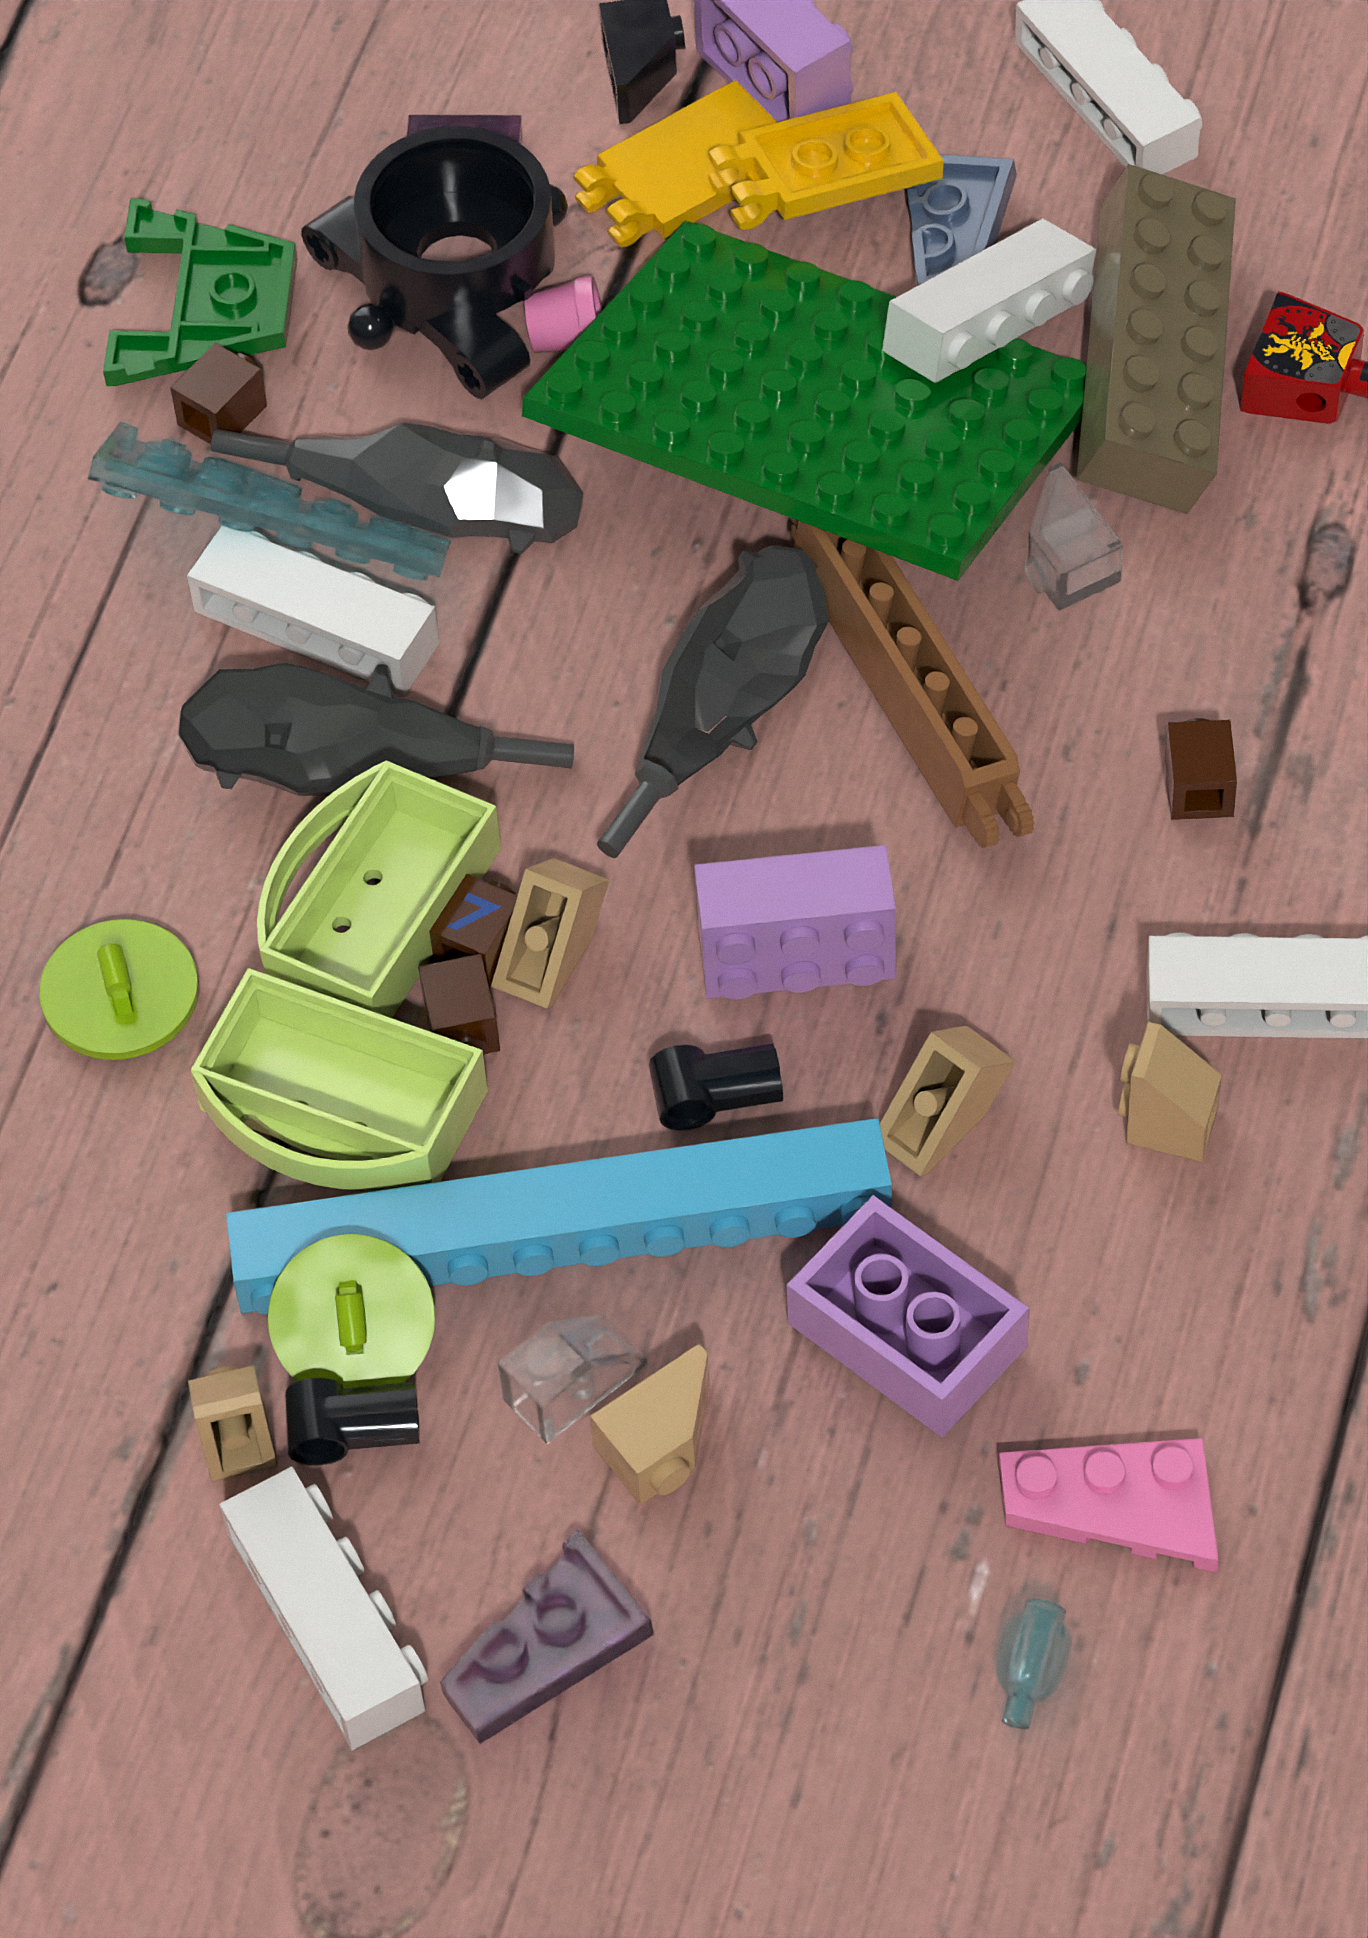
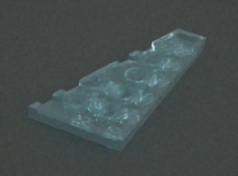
M121 421L93 456L88 480L102 483L101 490L116 497L135 499L137 493L160 499V507L173 513L194 515L196 510L219 516L218 522L221 525L234 530L249 532L253 531L254 526L277 532L276 538L283 543L302 548L311 547L312 542L336 548L335 555L337 557L358 564H369L371 558L393 564V571L395 573L415 580H427L429 575L440 577L446 563L451 541L388 518L373 517L370 519L369 524L357 520L358 513L352 510L349 504L333 498L327 499V502L314 501L310 503L300 499L302 487L223 458L206 457L203 459V463L191 459L192 453L186 449V445L168 438L162 439V442H142L136 439L139 428Z

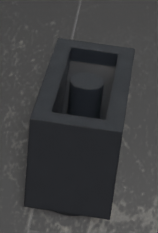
M619 0L599 3L602 45L619 125L631 123L677 74L676 50L685 49V37L681 16L670 15L667 0Z

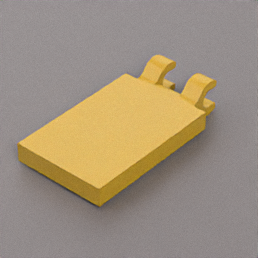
M734 80L598 154L597 166L589 164L574 173V180L583 189L575 194V200L587 213H592L601 209L608 201L619 195L624 198L614 202L606 209L607 215L616 223V225L607 229L608 235L621 248L630 246L642 235L653 229L665 239L673 235L685 220L694 223L736 200L732 193L717 194L710 184L708 175L720 171L716 169L710 160L709 151L722 145H739V132L777 123V121Z
M893 92L739 132V145H722L709 151L710 160L720 172L709 174L708 180L717 194L732 193L739 205L743 207L732 209L731 216L739 229L749 230L759 226L775 210L779 211L784 220L943 179L944 160L898 93Z

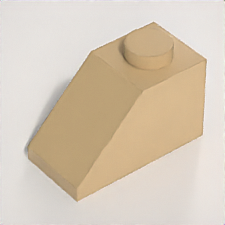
M555 858L526 868L491 987L543 1008H551L593 937L609 879Z
M968 1026L930 1032L880 1122L885 1151L919 1176L927 1175L987 1114L1016 1061Z
M700 1343L590 1415L593 1447L640 1505L656 1494L667 1495L678 1489L696 1467L710 1387L708 1353Z
M254 1365L240 1369L236 1367H221L210 1371L204 1377L188 1381L194 1417L211 1481L277 1466Z

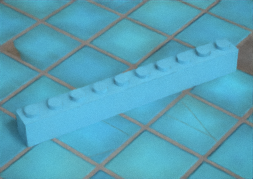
M879 1118L230 1212L226 1213L233 1281L241 1314L249 1312L268 1314L271 1293L286 1265L304 1248L334 1235L365 1234L383 1239L397 1246L413 1259L424 1274L429 1286L447 1283L467 1286L480 1283L488 1277L515 1273L525 1276L541 1275L556 1267L577 1264L604 1266L616 1261L618 1258L645 1254L666 1257L686 1248L713 1244L719 1247H734L743 1244L748 1239L775 1235L788 1238L801 1237L815 1229L845 1225L873 1195L892 1208V1184Z

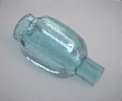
M1027 1599L1023 1612L1012 1616L1005 1625L998 1650L996 1674L999 1684L1008 1695L1002 1722L1008 1726L1018 1729H1029L1035 1703L1050 1697L1062 1680L1071 1650L1072 1635L1068 1627L1063 1623L1066 1610L1058 1604L1041 1599Z

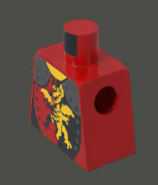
M1278 291L1244 372L1241 412L1325 424L1338 421L1348 394L1368 399V361L1361 360L1364 337L1363 327L1350 319L1290 294Z

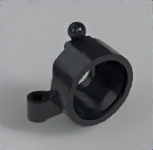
M446 126L408 135L382 150L364 169L357 183L354 197L347 196L301 228V236L308 252L321 267L326 270L335 269L351 273L365 285L366 294L372 304L358 307L350 315L347 325L348 334L355 345L366 350L381 348L391 339L393 329L397 326L410 334H416L419 331L440 349L453 367L463 387L474 397L484 399L530 366L531 360L524 342L510 326L496 316V313L533 296V290L553 271L555 263L553 227L559 225L565 218L568 203L561 189L549 184L546 172L536 157L515 140L487 129L467 126ZM455 236L477 238L488 244L494 251L478 258L463 261L445 262L421 258L422 254L433 243Z

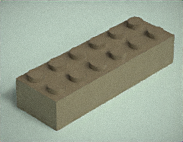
M1128 164L1100 208L1077 469L1078 481L1188 514L1216 476L1236 198Z

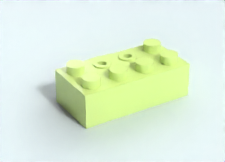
M389 761L375 765L335 790L317 805L295 828L273 861L264 882L257 915L258 944L264 974L393 1018L420 976L418 967L427 965L433 956L429 932L465 875L468 874L482 880L502 849L496 806ZM341 827L277 923L282 902L298 870L310 854L329 835ZM372 878H377L381 880L380 883L376 885L366 884V882ZM342 925L350 927L348 931L343 933L335 931L337 927Z
M250 968L246 970L191 1068L200 1111L206 1112L213 1123L233 1144L248 1156L286 1176L314 1185L342 1190H388L441 1182L488 1092L483 1050ZM253 1130L278 1138L308 1153L331 1159L313 1157L289 1150L269 1141Z

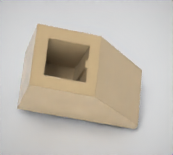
M1148 1022L1141 1045L1130 1043L1126 1051L1120 1081L1124 1082L1125 1085L1118 1110V1116L1128 1118L1126 1143L1203 1162L1219 1108L1222 1074L1161 1024Z

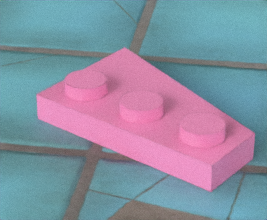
M1203 1438L999 1453L1005 1526L1085 1544L1094 1539L1132 1548L1131 1554L1156 1559L1157 1554L1194 1561L1193 1568L1217 1573L1219 1559Z

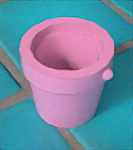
M593 275L575 277V280L572 282L533 292V296L524 301L527 329L534 353L566 351L602 312L598 287Z

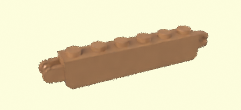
M791 518L794 523L791 530L794 548L803 550L818 566L815 571L824 588L831 626L955 828L966 825L972 837H975V842H978L982 848L998 844V841H1000L997 820L994 818V815L1000 814L1005 824L1009 826L1010 831L1013 832V835L1021 837L1033 833L1032 830H1034L1033 825L1035 823L1032 810L1017 786L1020 767L1016 752L893 556Z

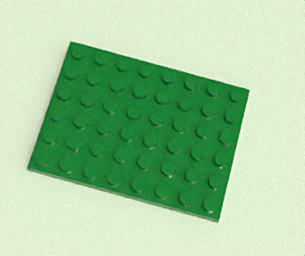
M685 220L523 397L522 417L959 581L1082 420L1087 365L1077 359L1059 356L1032 346L1027 341L1015 338L1004 347L997 348L972 362L966 368L960 369L934 383L882 351L889 301L896 298V296L874 289L864 282L852 281L819 269L812 263L800 262L769 251L759 244L747 243L719 233L707 225L695 224Z

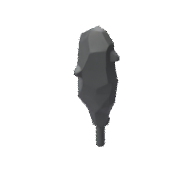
M401 423L373 435L323 436L296 439L291 443L216 428L211 441L212 452L286 466L290 478L300 481L301 478L309 480L348 497L381 517L450 538L470 536L508 538L512 552L523 554L534 542L554 543L577 528L583 505V491L559 456L528 448L507 439L460 435L444 428Z
M777 545L766 547L757 553L743 550L738 557L739 571L719 592L699 607L663 668L658 682L656 713L635 771L639 785L597 842L598 848L605 855L617 858L658 800L670 796L679 789L678 786L719 757L729 745L752 750L757 743V739L751 724L782 700L805 677L814 648L829 622L824 588L815 571L818 566L803 550ZM717 723H719L709 734L704 732H709Z
M288 663L263 666L255 669H219L182 705L178 725V736L195 766L204 771L215 773L221 788L232 789L238 779L242 778L298 796H329L354 777L384 761H389L427 778L436 779L484 769L492 760L572 768L574 758V744L494 736L493 731L487 728L470 725L414 700L394 697L387 674L376 673L367 688L332 675Z

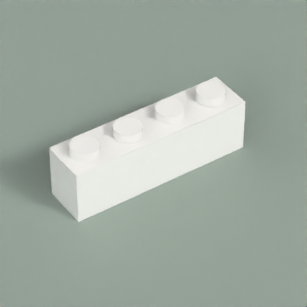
M1023 0L1016 4L1015 44L1125 168L1128 164L1163 175L1198 157L1202 118L1197 107L1191 100L1183 99L1169 83L1164 70L1156 63L1151 64L1141 53L1132 35L1126 29H1120L1105 13L1100 0Z
M1042 218L889 301L882 351L932 382L937 383L1087 299L1094 282L1092 270L1096 249Z
M223 523L187 575L194 612L368 682H371L376 673L387 674L392 691L403 696L407 694L440 643L435 607L429 605L421 597L411 593L402 594L376 584L362 573H348L323 563L311 553L305 551L295 552L270 542L265 536L255 531H242Z
M1180 932L1166 936H1149L1146 969L1147 1023L1161 1024L1174 1036L1368 1038V935L1361 938H1323L1319 935L1304 934L1295 938L1258 937L1253 934L1241 933L1230 937H1200Z
M290 1467L220 1503L228 1537L351 1750L426 1712L420 1687L429 1681L426 1671L412 1646L409 1644L400 1649L389 1630L395 1628L396 1623L381 1593L376 1590L368 1595L362 1586L358 1576L364 1573V1568L349 1539L345 1536L336 1541L326 1523L332 1521L333 1517L317 1485L312 1484L305 1488L293 1467Z

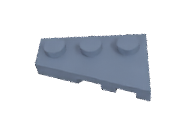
M940 154L944 160L943 179L912 186L907 189L912 221V241L917 286L996 244L1017 176L1014 159Z

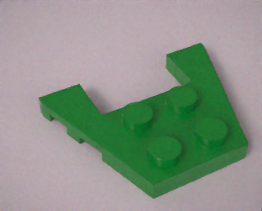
M130 198L124 235L127 253L182 255L170 331H109L103 368L106 386H119L188 370L214 343L221 345L234 354L242 353L247 356L286 347L298 260L295 243L230 224L227 225L225 230L198 223L195 214L177 209L174 215L152 210L150 201Z

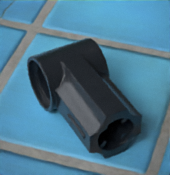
M773 1043L705 1054L697 1046L676 1045L657 1052L649 1062L659 1120L664 1127L671 1130L682 1131L699 1128L709 1123L715 1117L716 1112L783 1101L780 1065Z
M308 1378L299 1380L286 1389L285 1406L288 1455L291 1460L299 1464L321 1466L342 1460L347 1455L348 1450L420 1443L415 1382L344 1388L341 1383L332 1379Z

